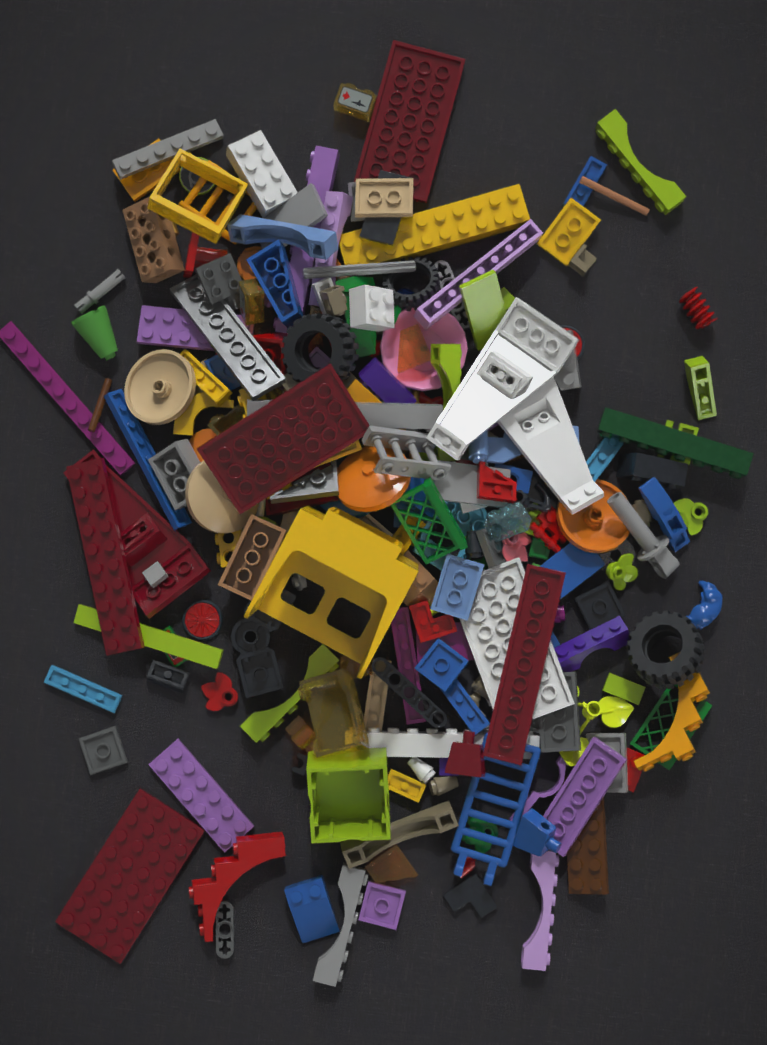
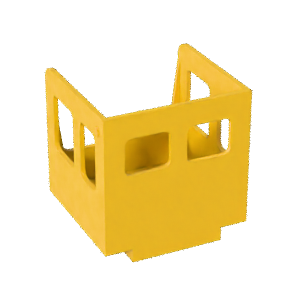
M308 505L300 508L246 610L244 618L248 619L257 610L266 613L360 663L357 677L361 679L419 571L418 563L400 554L403 547L402 541L335 506L328 509L326 514ZM293 573H298L325 589V594L313 614H308L283 601L281 598V593ZM338 598H345L370 612L371 618L359 638H353L327 623V617Z

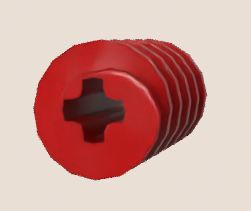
M695 287L681 297L679 304L686 303L683 306V310L690 309L687 316H694L691 319V323L698 322L695 329H703L718 318L711 319L714 311L707 312L711 306H703L706 298L700 300L699 297L702 295V292L695 293L698 288Z

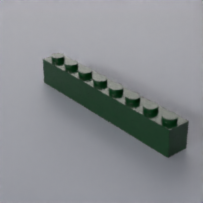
M606 407L602 411L596 432L600 433L601 437L608 439L615 437L623 444L629 445L631 442L637 444V448L643 450L650 448L656 450L655 453L662 456L670 454L674 456L675 460L685 462L686 459L692 461L694 466L703 467L705 465L711 467V471L717 473L724 471L729 473L730 477L736 479L747 476L754 454Z

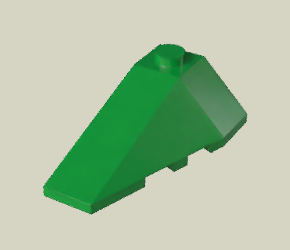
M352 276L335 281L336 285L344 286L345 288L342 293L346 296L348 310H345L344 316L346 323L349 325V289L362 285L375 286L373 277ZM357 328L349 330L354 332L357 337L354 341L359 345V349H356V354L359 355L358 359L376 354V331Z

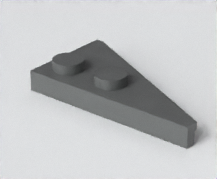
M333 460L330 462V466L321 471L317 469L312 474L293 482L294 486L285 491L281 489L275 492L274 495L270 496L271 504L338 496L337 461Z

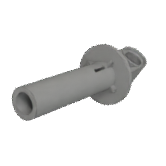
M622 492L615 493L608 499L607 503L641 546V550L637 554L638 560H648L655 572L660 577L666 579L680 565L679 561L666 547L669 543V538L666 535L655 537Z

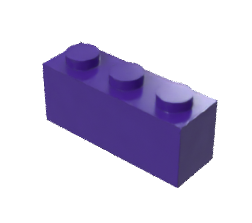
M376 357L359 372L361 384L366 388L370 387L374 391L373 394L380 401L383 400L385 403L417 402L415 396Z

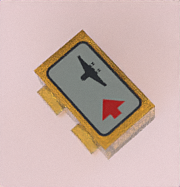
M341 83L334 101V110L370 122L377 95L368 89H364V91L357 89L351 83Z
M257 278L239 281V312L246 325L264 322V290Z

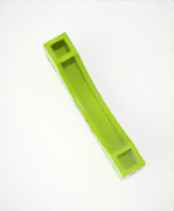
M616 109L597 123L595 129L598 137L607 142L610 152L619 157V162L625 169L628 168L632 173V179L636 183H640L644 194L648 198L651 197L653 199L655 207L659 212H663L666 215L684 201L686 195L675 182L654 175L638 161L629 144L627 123Z
M431 344V365L436 370L441 382L444 401L443 410L460 385L462 375L460 368L462 357L461 344ZM435 446L433 451L437 460L457 461Z
M322 644L309 657L305 678L294 695L275 708L254 712L240 727L256 743L259 740L263 742L270 735L268 731L273 726L277 728L284 721L282 717L287 712L291 714L297 709L296 703L300 699L305 701L312 694L310 689L314 685L319 687L326 680L323 676L328 671L332 674L339 667L337 664L339 659Z

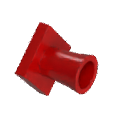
M192 232L183 277L190 278L194 267L197 268L226 255L228 249L199 247V235Z

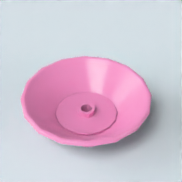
M414 308L411 311L404 309L397 318L394 325L395 328L383 331L380 343L382 362L406 388L419 391L439 389L442 387L436 370L431 365V344H461L462 357L460 368L462 369L468 351L465 331L458 320L450 313H447L429 329L425 330L414 318L416 312ZM425 347L427 352H420V348Z

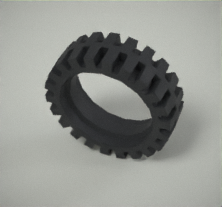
M410 256L408 260H405V257L401 258V261H415L416 270L414 272L385 274L383 276V287L393 290L394 305H398L401 310H404L406 307L407 311H411L412 308L416 311L419 306L440 291V279L435 265L433 266L431 261L428 262L426 258L421 260L418 256L413 260V257ZM409 273H421L427 275L430 279V283L425 289L412 295H403L396 292L393 288L395 282L400 277Z

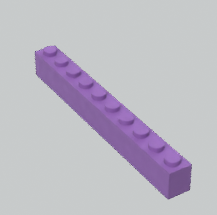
M316 146L315 151H312L310 155L312 165L311 170H307L306 181H308L307 186L310 183L315 186L324 205L326 191H332L340 154L337 149ZM320 221L313 227L320 229L322 221ZM291 245L290 254L292 256L289 264L304 316L311 289L309 285L312 284V279H304L303 269L314 267L316 258L310 257L301 248ZM275 317L273 324L275 332L287 333V327L281 322L279 317Z

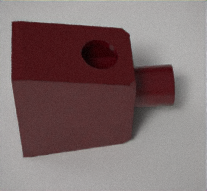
M463 731L462 742L456 741L452 743L445 773L485 777L483 744L474 743L475 732Z

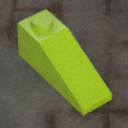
M703 356L684 360L686 377L697 419L701 420L717 416L709 362Z

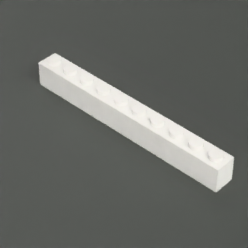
M349 727V730H345L344 749L386 747L387 757L448 758L452 743L456 741L462 742L463 732H457V729L453 728L446 729V732H438L437 728H427L426 731H419L418 728H407V731H399V728H388V731L380 732L378 727H369L368 731H362L360 727ZM485 729L484 732L475 736L474 743L482 744L484 735L489 729ZM530 731L527 744L539 747V734ZM525 752L523 759H531L532 753Z

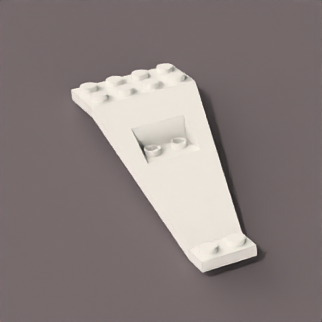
M516 297L426 438L455 460H459L472 441L559 373L579 342V339ZM495 366L498 368L497 373L493 372ZM510 377L513 378L512 384H509L508 379Z
M495 366L493 372L497 373L498 368ZM512 377L508 379L509 384L513 383ZM554 377L497 421L571 515L604 497V491L592 479Z

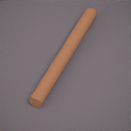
M584 176L579 181V183L645 216L649 213L650 209Z

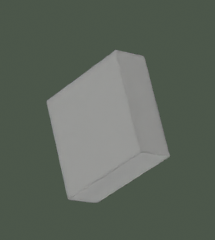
M158 561L142 572L153 588L169 577Z

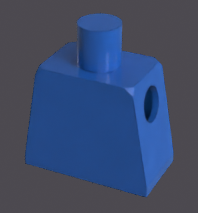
M531 808L521 818L513 846L536 856H542L548 850L557 853L562 843L553 838L556 827Z

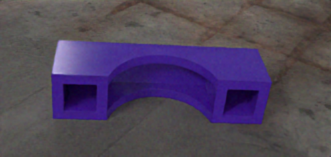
M618 616L554 649L562 671L573 672L580 668L585 657L593 651L601 648H611L615 651L626 646L627 641H631V639L629 638L627 626L621 617Z

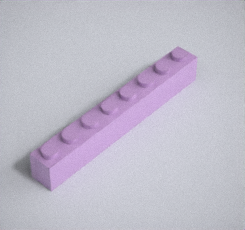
M530 219L418 307L414 318L425 330L429 329L463 301L459 285L491 270L498 274L537 243L543 232Z

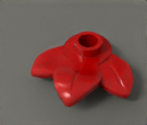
M218 672L216 674V682L206 683L201 686L204 695L209 698L206 704V708L209 710L219 711L224 706H233L238 700V693L232 688L231 679L223 673ZM227 693H230L232 695V699L230 701L226 700L225 695Z

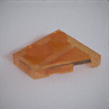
M418 324L400 331L398 374L431 361L430 351Z

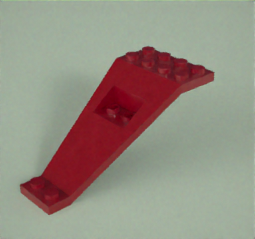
M93 449L75 464L98 459L100 456ZM106 465L133 595L145 615L150 619L211 572V570L193 545L177 530L174 531L173 527ZM66 470V471L63 472V473L65 474V476H66L67 479L69 480V478H68V473H67V470ZM158 561L169 577L153 588L142 572Z

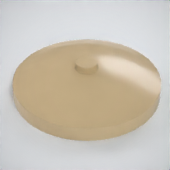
M162 349L144 355L131 368L125 382L124 395L128 409L136 418L152 425H162L177 419L189 407L196 389L195 372L189 361L175 351Z
M204 460L193 469L187 480L185 498L188 510L193 519L206 530L215 533L238 531L246 526L250 515H255L258 510L259 503L240 515Z

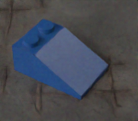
M323 875L285 887L284 891L302 943L340 932Z

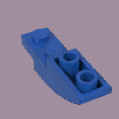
M651 478L640 486L639 490L652 517L658 521L663 534L669 538L668 544L671 550L677 552L690 542L685 531L687 527L656 478Z

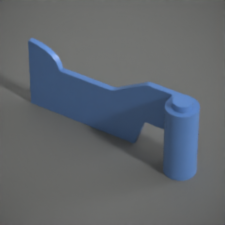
M573 426L579 442V427ZM486 430L468 445L469 460L475 464H478L480 461L502 464L522 454L506 433H504L503 438L488 437Z

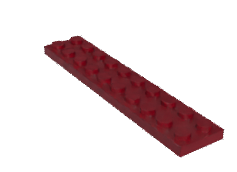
M98 458L66 466L106 655L144 648L104 458Z
M527 564L483 756L522 765L566 572Z

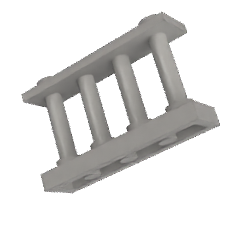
M369 426L362 438L363 445L374 446L380 460L374 469L375 473L424 479L431 477L433 480L443 481L451 468V464L438 462L433 451L436 445L426 438L429 433ZM384 448L393 449L395 457H388ZM401 450L409 451L412 459H405ZM418 452L426 453L429 461H422Z

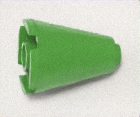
M105 305L71 322L72 326L101 359L105 358L107 361L116 356L115 352L118 351Z

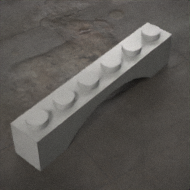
M343 862L338 886L344 901V923L334 944L318 958L313 977L315 982L336 987L337 981L341 982L344 971L340 969L342 962L346 963L349 952L345 950L347 943L351 944L353 932L350 931L351 925L356 924L358 912H355L357 904L361 905L363 893H360L362 885L366 886L368 874H365L366 868L355 866L349 869L347 863Z

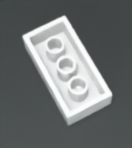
M261 130L228 145L226 156L238 177L248 183L247 192L262 218L298 193Z

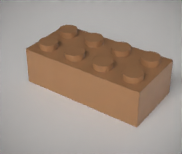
M251 514L218 585L252 601L288 531Z

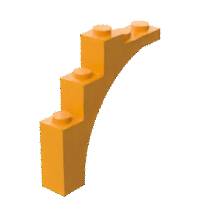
M680 652L669 657L670 660H674ZM694 673V678L691 681L687 679L684 681L685 685L678 686V706L671 728L665 738L651 753L634 761L638 770L648 771L654 767L653 764L659 761L664 763L670 760L672 755H675L678 761L681 759L686 761L696 753L686 731H694L700 727L699 724L703 723L693 704L694 701L700 702L706 699L707 695L710 694L700 673Z

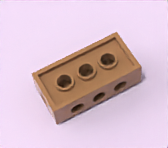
M148 197L123 209V214L141 281L158 283L185 269L172 221L147 209Z

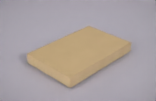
M413 178L356 179L355 218L413 217Z

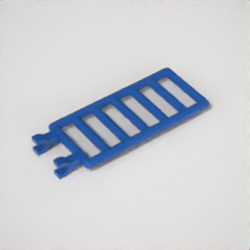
M488 732L485 733L482 744L484 748ZM526 745L525 752L532 753L529 765L525 763L518 765L484 756L485 760L527 773L524 783L485 772V777L472 776L458 822L459 826H457L451 845V851L459 854L453 871L454 875L462 876L466 858L470 857L489 863L483 882L486 885L492 886L496 867L504 868L507 866L541 753L539 747ZM479 779L521 791L518 802L476 790ZM474 797L514 809L515 813L512 821L471 809ZM468 816L509 828L507 839L466 828ZM465 835L504 847L501 859L461 847L462 836Z

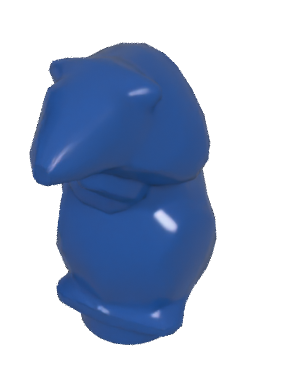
M706 581L698 582L703 589V592H701V603L692 609L689 616H686L700 630L708 626L719 615L723 599L717 587Z

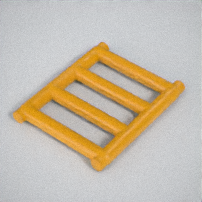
M210 160L207 161V162H209L211 165H213V166H215V167H217V168H219V169L224 170L223 168H221V167L218 166L217 164L213 163L212 161H210ZM200 177L185 200H181L178 205L219 226L236 195L234 194L217 221L214 222L206 217V215L224 189L217 186L199 212L190 205L207 181ZM254 202L251 203L244 215L252 216L257 210ZM224 230L221 236L230 242L229 232Z

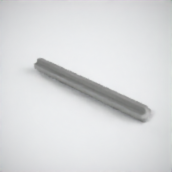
M415 261L308 267L303 269L304 279L414 272L416 264Z

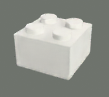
M369 285L349 289L351 328L376 332L395 328L393 290Z

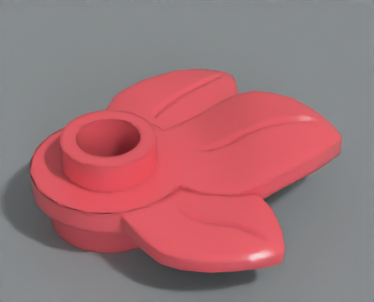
M513 529L504 530L501 534V540L503 543L502 554L506 562L520 557L521 562L528 561L525 546L531 543L530 537L524 532H517Z

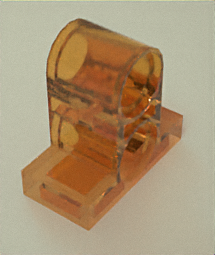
M300 715L285 728L292 736L293 742L307 753L308 751H318L325 744L323 739Z

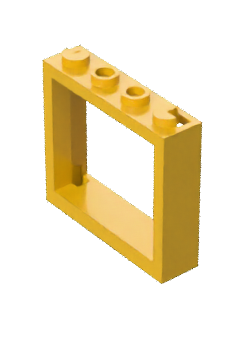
M179 149L149 197L147 209L216 244L243 199L248 183L211 165L205 160H201L190 152ZM179 166L236 195L219 226L161 197Z

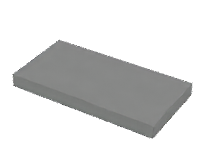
M310 183L265 216L264 219L313 227L326 218L328 214L315 186ZM260 242L262 249L273 243Z
M438 460L439 463L451 464V468L443 481L433 480L444 501L508 508V502L477 498V465ZM489 467L494 471L498 470L505 477L510 478V469Z

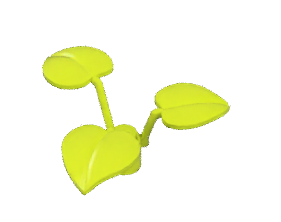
M613 696L604 697L599 702L578 703L579 707H583L582 714L586 718L580 728V734L590 720L595 719L598 715H601V720L606 726L610 728L620 727L626 722L634 707L625 700ZM580 737L581 751L559 752L568 766H575L589 744L586 738Z

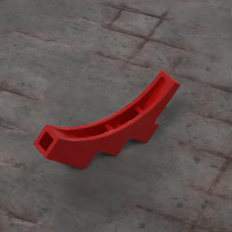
M282 832L237 836L236 843H233V854L237 856L214 858V865H211L212 878L192 880V886L188 887L189 899L193 898L194 905H198V916L202 917V924H199L200 936H204L205 942L213 941V925L216 912L222 898L231 885L254 866L270 859L286 856L285 838Z

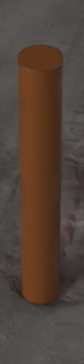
M105 378L88 427V431L93 433L97 428L106 401L104 395L109 393L112 380L109 378Z

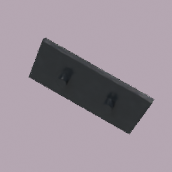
M380 170L378 179L411 177ZM365 217L360 238L393 246L402 217Z

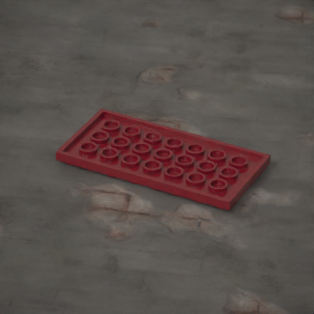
M393 40L354 182H356V179H378L380 170L411 177L414 180L413 200L427 203L466 59Z
M330 363L199 446L197 451L241 515L362 438L370 425Z
M140 788L55 922L121 964L205 829Z

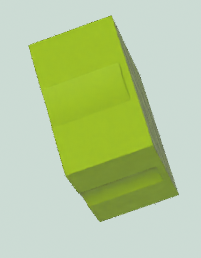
M386 747L308 751L306 770L308 796L311 803V843H330L345 840H390L391 826Z

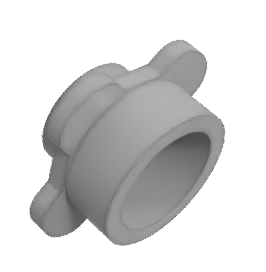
M293 573L291 578L293 587L297 591L306 588V578L298 573Z

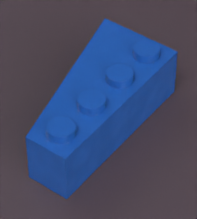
M278 239L246 260L279 319L288 329L289 326H293L295 320L302 318L303 313L285 246Z

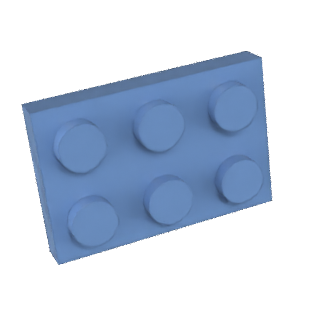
M447 554L431 610L468 621L484 564Z

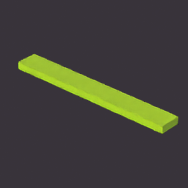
M79 604L73 623L101 632L97 609ZM140 623L144 646L215 669L219 668L223 649Z

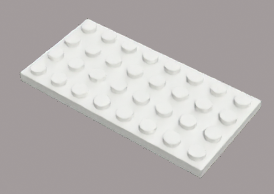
M520 557L484 570L468 621L459 618L493 709L525 576V570ZM550 641L533 719L575 704L552 641Z

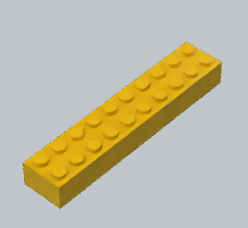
M520 184L418 212L413 214V217H402L393 246L360 238L362 229L341 234L339 249L344 265L399 262L404 257L405 260H408L410 256L416 258V256L420 257L518 229L529 221L530 217Z

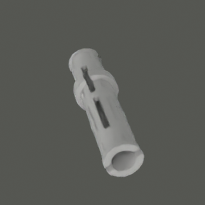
M117 269L91 292L88 291L87 295L74 304L77 309L80 308L79 312L83 314L94 303L97 304L101 297L125 279V276Z

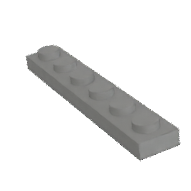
M216 119L116 158L112 160V164L121 180L173 159L179 149L190 152L223 139L224 135Z

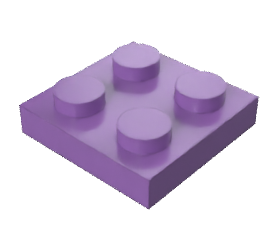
M368 881L358 920L396 930L406 890Z

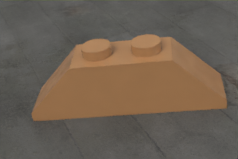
M407 550L403 556L418 563L419 571L403 602L406 606L428 600V604L431 606L438 582Z

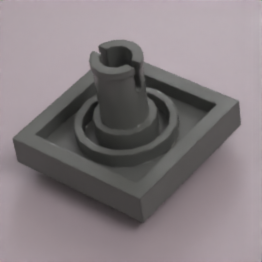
M231 253L195 268L210 304L238 293L239 286L241 290L246 289Z

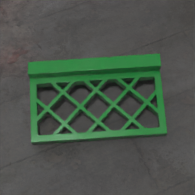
M431 477L425 479L423 484L405 492L396 502L391 504L425 564H429L459 548L463 550L468 547L463 532ZM423 490L426 495L424 502L415 500V494ZM400 501L409 502L407 510L398 509L396 503ZM412 503L422 506L420 514L410 512ZM425 507L434 509L433 517L423 515ZM408 516L418 518L416 526L407 524ZM421 519L431 521L429 530L419 527ZM434 522L444 526L442 533L432 531ZM417 531L427 533L425 541L415 538ZM430 534L440 537L438 545L428 543ZM443 538L452 540L453 545L449 547L441 546ZM425 548L436 549L435 554L427 557L424 553Z
M671 689L665 690L630 743V745L645 755L650 753L645 749L651 748L652 752L653 748L658 746H652L650 734L661 732L664 739V732L670 729H663L661 718L672 716L674 721L676 713L673 712L671 702L678 701V699L671 700L669 694ZM668 695V701H663ZM704 700L700 701L696 708L702 720L712 707L710 703ZM669 703L671 714L660 716L659 706ZM657 711L658 716L653 717V715ZM659 719L661 730L649 732V721ZM646 727L647 733H642ZM696 730L686 731L689 739H691ZM648 735L650 746L641 747L636 744V741L640 736ZM672 755L670 760L661 763V761L657 763L670 770L677 758L675 755Z

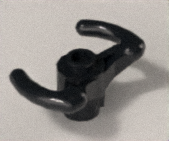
M540 482L535 484L536 489L541 492L544 502L529 498L522 490H516V502L510 503L511 507L507 517L504 516L503 508L496 507V515L499 522L504 527H512L517 517L533 510L549 511L551 509V497L547 488Z

